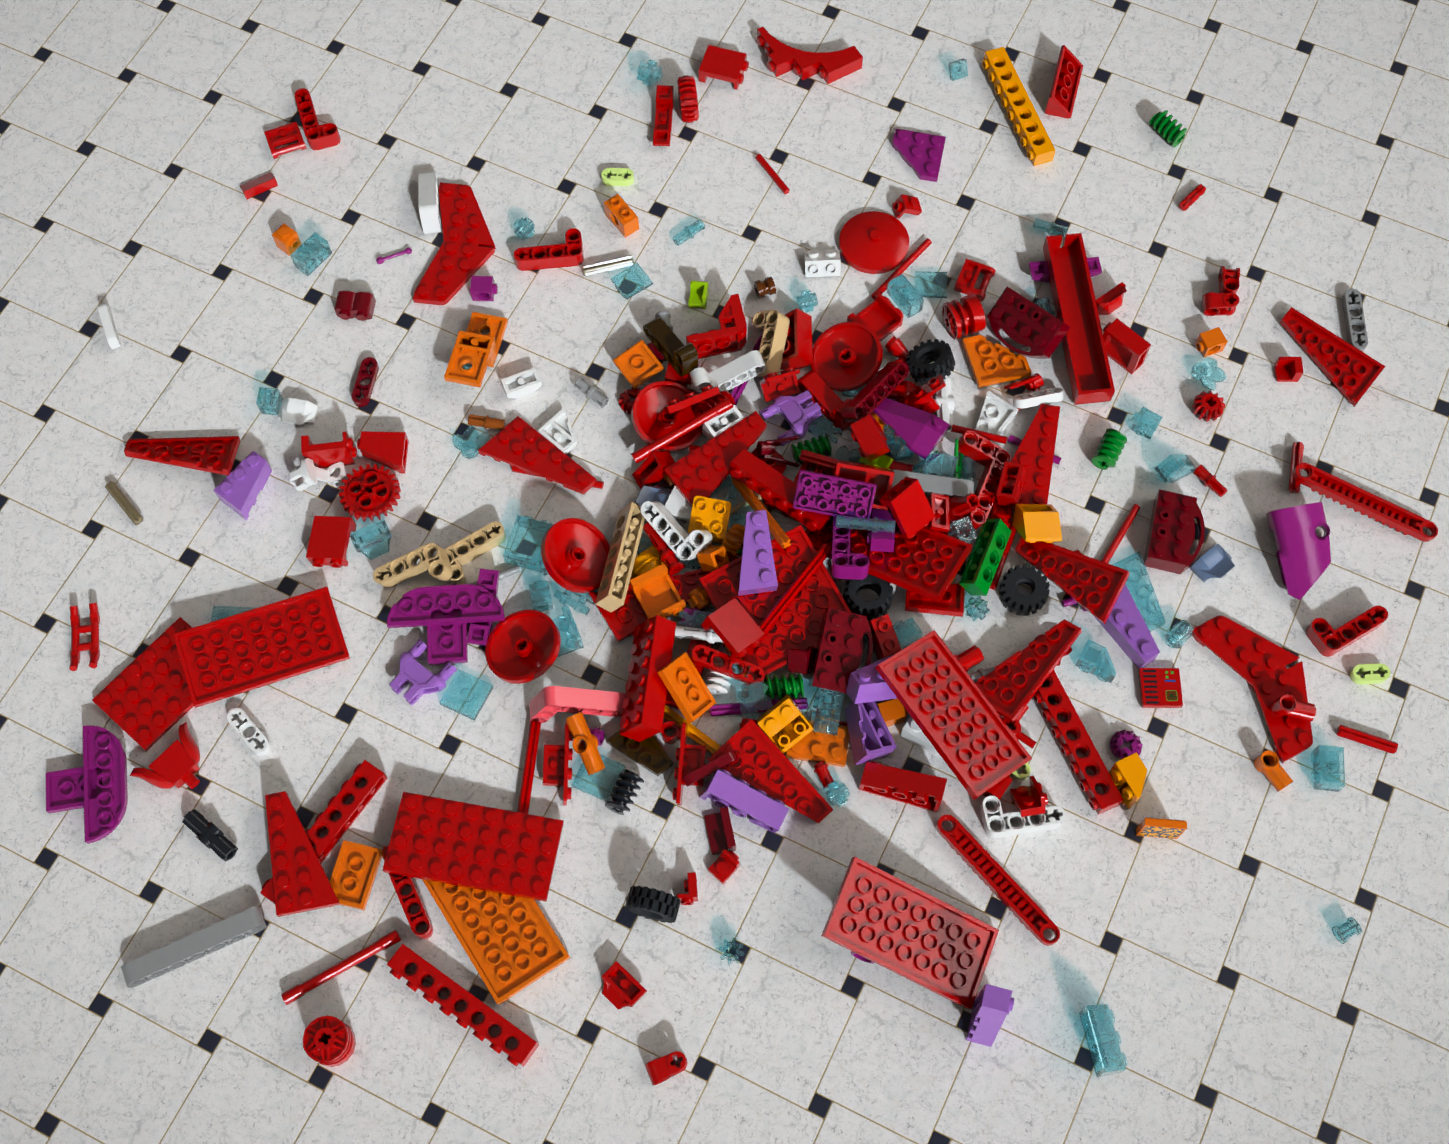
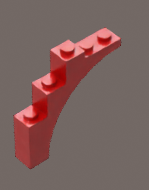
M764 27L757 29L756 41L759 46H762L768 57L767 67L769 71L773 72L776 77L793 70L795 75H798L803 81L819 73L821 79L830 84L862 69L863 56L855 46L834 52L816 53L802 51L780 42L770 35Z

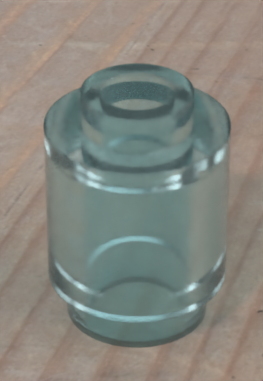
M1185 620L1176 622L1164 636L1166 644L1171 648H1181L1192 636L1194 630L1192 625Z

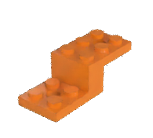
M472 312L466 332L459 331L444 375L445 381L481 388L487 366L494 368L508 324L507 318ZM484 329L490 330L486 335L481 334ZM466 364L472 365L468 370L463 369V366Z

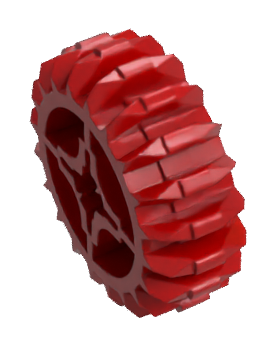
M685 75L677 80L678 98L682 121L691 123L699 118L698 99L694 77Z

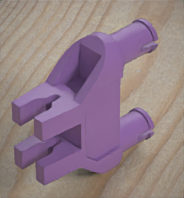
M808 390L795 397L778 396L773 399L772 404L759 410L764 421L777 413H781L790 425L791 429L778 435V439L798 436L799 439L804 438L810 423L822 416L821 407L818 403L813 404L812 395ZM791 441L782 442L781 445H782V446H785L787 443H789V442H791Z
M420 639L417 640L408 652L405 651L400 655V673L389 685L396 694H399L408 684L412 685L404 695L406 702L412 706L422 695L442 691L446 687V681L457 671L450 662H447L436 675L418 663V657L428 648Z

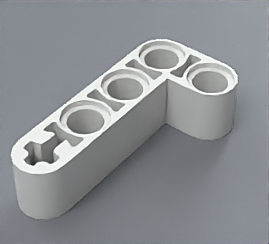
M419 173L418 204L424 234L442 232V225L439 215L437 173Z
M754 350L710 373L702 367L696 368L691 371L690 377L698 393L702 392L701 388L708 385L712 387L718 386L720 392L729 391L763 373L766 370V365L761 353Z
M646 501L642 504L640 510L643 517L681 560H695L698 558L696 554L706 549L712 543L713 537L708 530H694L688 535L662 503ZM664 519H665V521H666V526H665V528L663 527V524H662ZM676 533L678 535L677 542L674 539ZM700 534L703 536L702 543L699 541ZM688 547H689V549H690V555H689V556H688L687 553H686V549H687Z
M987 796L980 806L984 831L990 838L1056 829L1063 823L1066 817L1064 809L1060 806L1045 807L1046 813L1021 817L1018 811L1003 814L1001 802L995 796ZM985 804H993L995 810H988ZM1030 817L1038 818L1039 824L1032 823ZM1010 820L1018 821L1020 827H1013L1010 824ZM996 823L1000 830H993L990 824Z

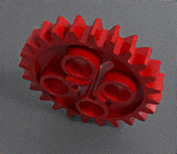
M367 464L366 469H363L360 465L359 471L352 469L353 475L346 474L348 480L342 479L345 486H339L341 490L339 493L340 502L344 505L345 512L348 511L350 516L354 515L356 520L361 517L363 522H365L367 517H369L371 522H373L375 516L381 520L380 515L383 514L387 517L386 511L393 512L392 505H398L395 499L401 498L399 492H401L399 481L396 480L395 474H392L390 469L385 471L383 465L379 469L377 464H374L373 468H370V465ZM386 492L385 495L379 496L381 493Z

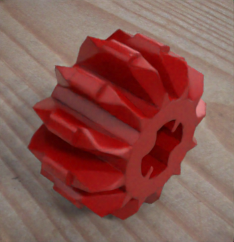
M1211 390L1208 393L1202 391L1200 395L1195 397L1192 408L1195 409L1194 415H1200L1199 420L1205 418L1206 422L1210 419L1213 421L1217 420L1218 417L1222 416L1225 408L1223 403L1224 397H1218V393L1212 394Z

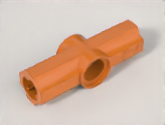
M577 713L568 717L566 722L574 739L572 742L573 749L576 753L580 754L588 775L603 770L605 766L597 749L598 739L595 735L591 734L583 713Z

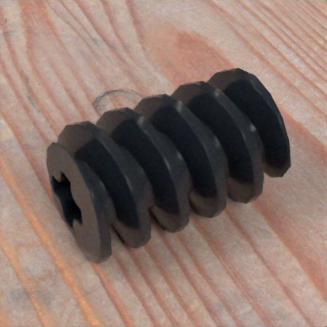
M623 769L624 772L619 774L620 779L615 782L617 787L612 788L614 794H610L608 796L610 801L605 803L608 809L620 815H624L623 811L630 812L631 809L626 805L634 804L630 797L638 796L634 792V789H641L637 782L644 783V780L638 774L627 769Z

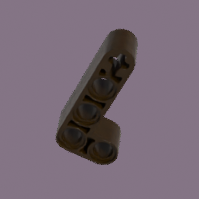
M660 317L643 326V331L647 338L679 376L682 377L698 368V352L692 343L684 345Z

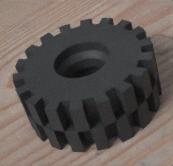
M929 339L927 343L922 341L920 346L915 345L913 347L914 350H910L909 355H907V365L911 376L916 382L919 381L920 384L927 383L931 378L939 374L942 375L943 379H946L945 376H950V371H954L955 360L951 347L948 343L945 344L943 340L939 342L938 339H934V342Z
M1023 564L1022 568H1020V565H1015L1014 569L1011 567L1007 573L1005 572L999 588V594H1001L999 597L1000 601H1004L1003 606L1005 608L1007 606L1010 607L1009 611L1011 613L1014 610L1017 611L1016 615H1021L1022 612H1024L1025 616H1028L1030 612L1035 614L1038 609L1040 610L1049 595L1050 584L1046 582L1047 576H1041L1043 571L1040 569L1035 571V566L1033 565L1031 568H1027L1028 564ZM1020 583H1025L1032 588V592L1029 595H1023L1017 591V586Z
M645 886L630 887L625 909L646 919L674 923L681 900L662 890L659 891Z

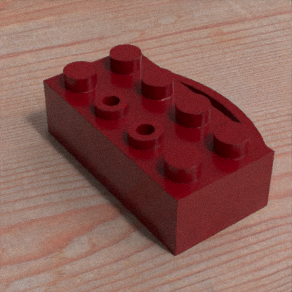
M1008 286L987 315L997 338L1012 351L1029 358H1050L1070 329L1067 324ZM1003 329L1011 339L1021 345L1031 347V350L1027 352L1011 346L1004 340L999 330Z
M1159 489L1154 499L1143 566L1182 574L1194 562L1201 550L1205 535L1204 519L1196 497ZM1194 518H1196L1199 528V543L1194 554L1190 555L1188 552L1195 537Z
M825 608L809 686L847 694L846 689L850 674L858 669L862 659L864 634L867 635L868 654L865 666L871 663L873 639L867 616Z

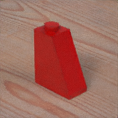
M361 431V436L357 440V448L360 449L363 457L401 474H405L409 444L406 432Z

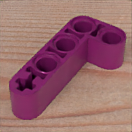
M833 516L831 574L838 579H865L869 571V558L864 554L850 553L851 519Z

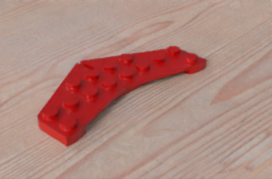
M440 182L438 190L444 242L414 292V303L447 304L470 280L471 276L495 253V244L472 188L468 185Z
M1222 615L1216 616L1190 631L1193 638L1200 645L1206 646L1244 678L1255 692L1274 743L1272 746L1281 763L1306 751L1313 744L1311 722L1289 716L1278 717L1271 710V703L1285 694L1308 703L1303 662L1301 661L1289 669L1286 668V666L1296 662L1300 657Z

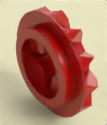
M631 387V389H625L620 394L619 406L624 412L631 414L633 401L630 402V396L635 399L641 391L640 388L634 390Z

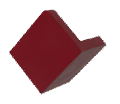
M809 646L806 650L789 649L788 672L808 674L812 670L814 647Z

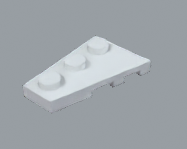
M988 390L975 430L1001 435L1016 416L1019 409Z

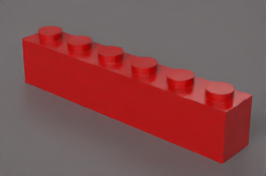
M743 449L730 462L728 474L761 495L763 499L774 504L778 509L790 515L794 520L799 521L810 531L820 535L832 523L833 516L793 508L797 484L746 449Z

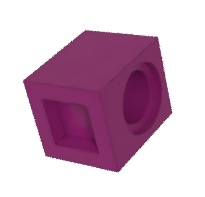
M471 276L470 293L472 301H494V294H497L498 286L494 283L493 276Z

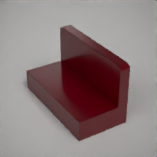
M728 806L720 808L719 813L705 815L704 819L712 855L722 854L723 849H726L728 852L730 850L736 851Z

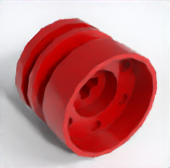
M970 294L960 298L959 302L953 300L951 303L946 302L942 305L945 327L954 340L968 335V331L973 334L985 329L986 318L984 310L976 295Z
M328 1015L313 1020L305 1029L303 1035V1048L306 1054L314 1061L329 1067L339 1066L346 1062L353 1054L356 1045L355 1034L351 1027L337 1017ZM328 1035L331 1038L328 1039V1044H325L323 1041L326 1040V1036Z

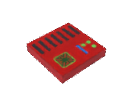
M1139 668L1142 708H1182L1183 701L1179 668Z

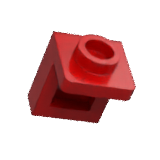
M901 194L892 204L895 217L898 219L904 213L919 215L922 212L918 197Z

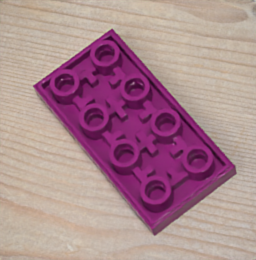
M800 469L793 508L869 523L877 484Z

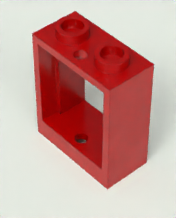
M1117 318L1114 322H1109L1103 329L1107 355L1132 375L1144 363L1151 344Z

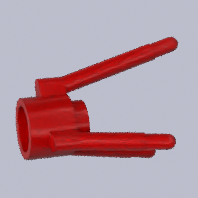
M1035 373L1023 380L1006 385L1004 389H1014L1025 385L1028 391L1032 390L1034 392L1040 390V387L1044 385V381L1040 374Z

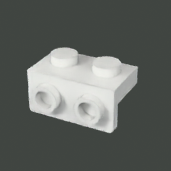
M810 250L804 252L806 277L840 276L841 259L839 250Z

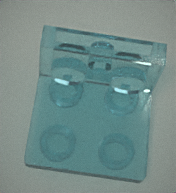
M569 605L561 608L563 615L552 619L558 627L561 637V645L557 657L584 648Z

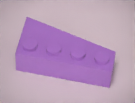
M766 510L747 512L738 596L777 591L778 583Z
M1125 584L1105 625L1100 620L1098 622L1139 669L1153 662L1160 651Z
M717 770L709 777L699 798L706 801L708 797L715 802L714 805L720 808L728 806L733 814L743 818L748 816L751 823L772 833L779 831L789 811V808L785 807L784 802L767 797L768 794L760 789L754 790L749 787L750 784L742 779L736 780L726 770Z
M985 984L976 996L966 1037L967 1041L989 1047L992 1046L1006 1016L1013 1009L1014 998L1011 997V990Z

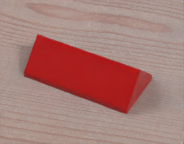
M1065 45L1061 46L1045 114L1069 119L1072 116L1083 65Z

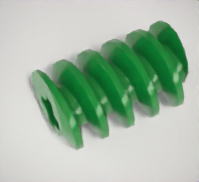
M1167 110L1158 112L1151 118L1149 125L1153 126L1154 130H1158V133L1163 135L1162 137L1167 139V142L1172 144V147H1176L1184 139L1187 128L1180 130L1183 125L1180 123L1176 126L1178 120L1174 119L1171 121L1173 118L1172 114L1166 117L1168 114Z
M1106 429V433H1104L1103 439L1092 458V463L1102 470L1115 467L1116 461H1118L1119 455L1122 453L1121 450L1127 442V438L1115 429Z
M826 433L825 438L819 435L818 440L815 437L811 438V442L808 439L804 440V445L801 442L797 443V447L791 444L794 461L796 463L799 461L801 465L804 463V461L799 459L802 450L824 456L825 452L829 456L832 453L830 440Z
M797 673L796 679H794L793 674H789L788 679H786L784 674H781L780 680L777 675H773L772 680H770L769 675L765 676L763 681L764 700H766L767 694L770 695L771 700H774L775 694L778 695L779 699H782L783 693L789 696L793 693L794 697L797 698L799 692H801L804 698L803 679L800 673Z

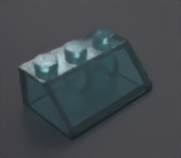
M1108 1004L1086 1006L1079 1012L1096 1077L1122 1073L1126 1070L1127 1058L1124 1053H1121L1119 1046L1121 1044V1037L1114 1028L1115 1016L1112 1009L1109 1010Z

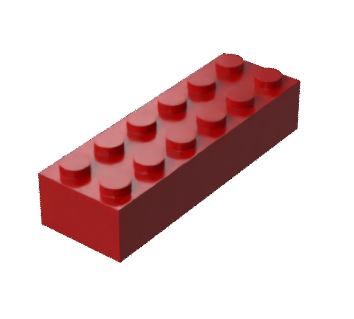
M658 615L635 627L633 631V646L630 650L631 660L628 666V680L625 685V699L622 704L623 714L620 720V735L638 742L661 732L667 688L657 672L671 662L676 623Z

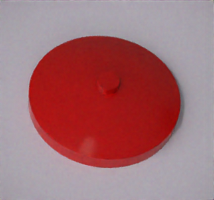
M869 211L860 213L845 223L840 232L839 249L843 259L854 269L868 274H882L897 268L905 260L909 249V235L905 226L897 218L887 213Z
M857 322L839 323L824 331L816 340L812 348L813 363L811 367L832 390L840 392L856 390L871 381L880 369L883 359L882 345L875 332L868 326Z
M658 381L647 385L639 392L632 405L631 418L636 433L646 444H651L696 417V404L671 414H666L663 408L668 406V401L678 398V401L685 399L684 395L691 393L689 389L675 382ZM703 424L659 449V451L679 452L687 449L700 436Z
M567 518L555 523L545 533L541 544V555L547 572L557 584L572 592L588 593L600 587L610 545L601 531L591 523L582 519Z
M522 610L507 616L505 621H500L488 638L485 656L489 668L498 678L508 683L521 684L537 679L553 665L558 656L561 645L559 629L548 615L537 610Z

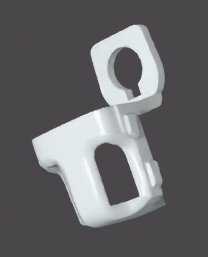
M309 458L301 460L300 465L288 473L289 482L298 491L318 484L317 480L326 483H337L347 476L343 462L335 463L325 470L315 467L313 460ZM336 468H340L341 473L338 477L334 478L331 476Z

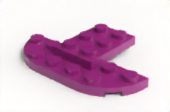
M472 584L428 586L416 588L405 593L392 606L387 619V627L427 626L429 665L446 664L447 662L451 664L468 663L467 623L505 621V615L497 597L481 586Z
M87 725L83 726V767L46 773V812L50 814L84 808L85 843L90 844L105 838L120 824L127 809L128 791L127 759L121 741L105 728Z

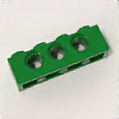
M987 519L982 524L959 584L971 596H987L1012 531L1001 519Z

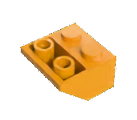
M1016 504L1012 525L1026 542L1044 541L1053 543L1054 541H1062L1059 512L1052 504Z
M786 695L757 719V724L782 753H785L814 729L789 695Z
M1137 752L1116 762L1109 771L1123 798L1122 804L1126 805L1128 809L1132 808L1141 797L1147 774V768Z

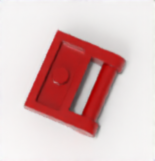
M297 121L264 132L274 159L292 151L307 149ZM297 140L299 141V142H297V143H294V144H291V145H288V146H285V147H282V148H279V149H276V148H275V147H278V146H281V145H284V144H287V143H290V142H293V141H297Z
M966 259L954 286V291L966 295L974 294L979 301H984L986 289L996 270L990 266ZM981 272L985 276L978 290L974 286Z

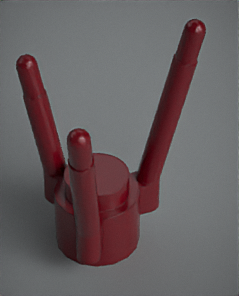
M798 436L758 441L756 451L758 456H763L764 460H772L799 467L798 463L771 456V454L775 453V446H782V442L798 440Z

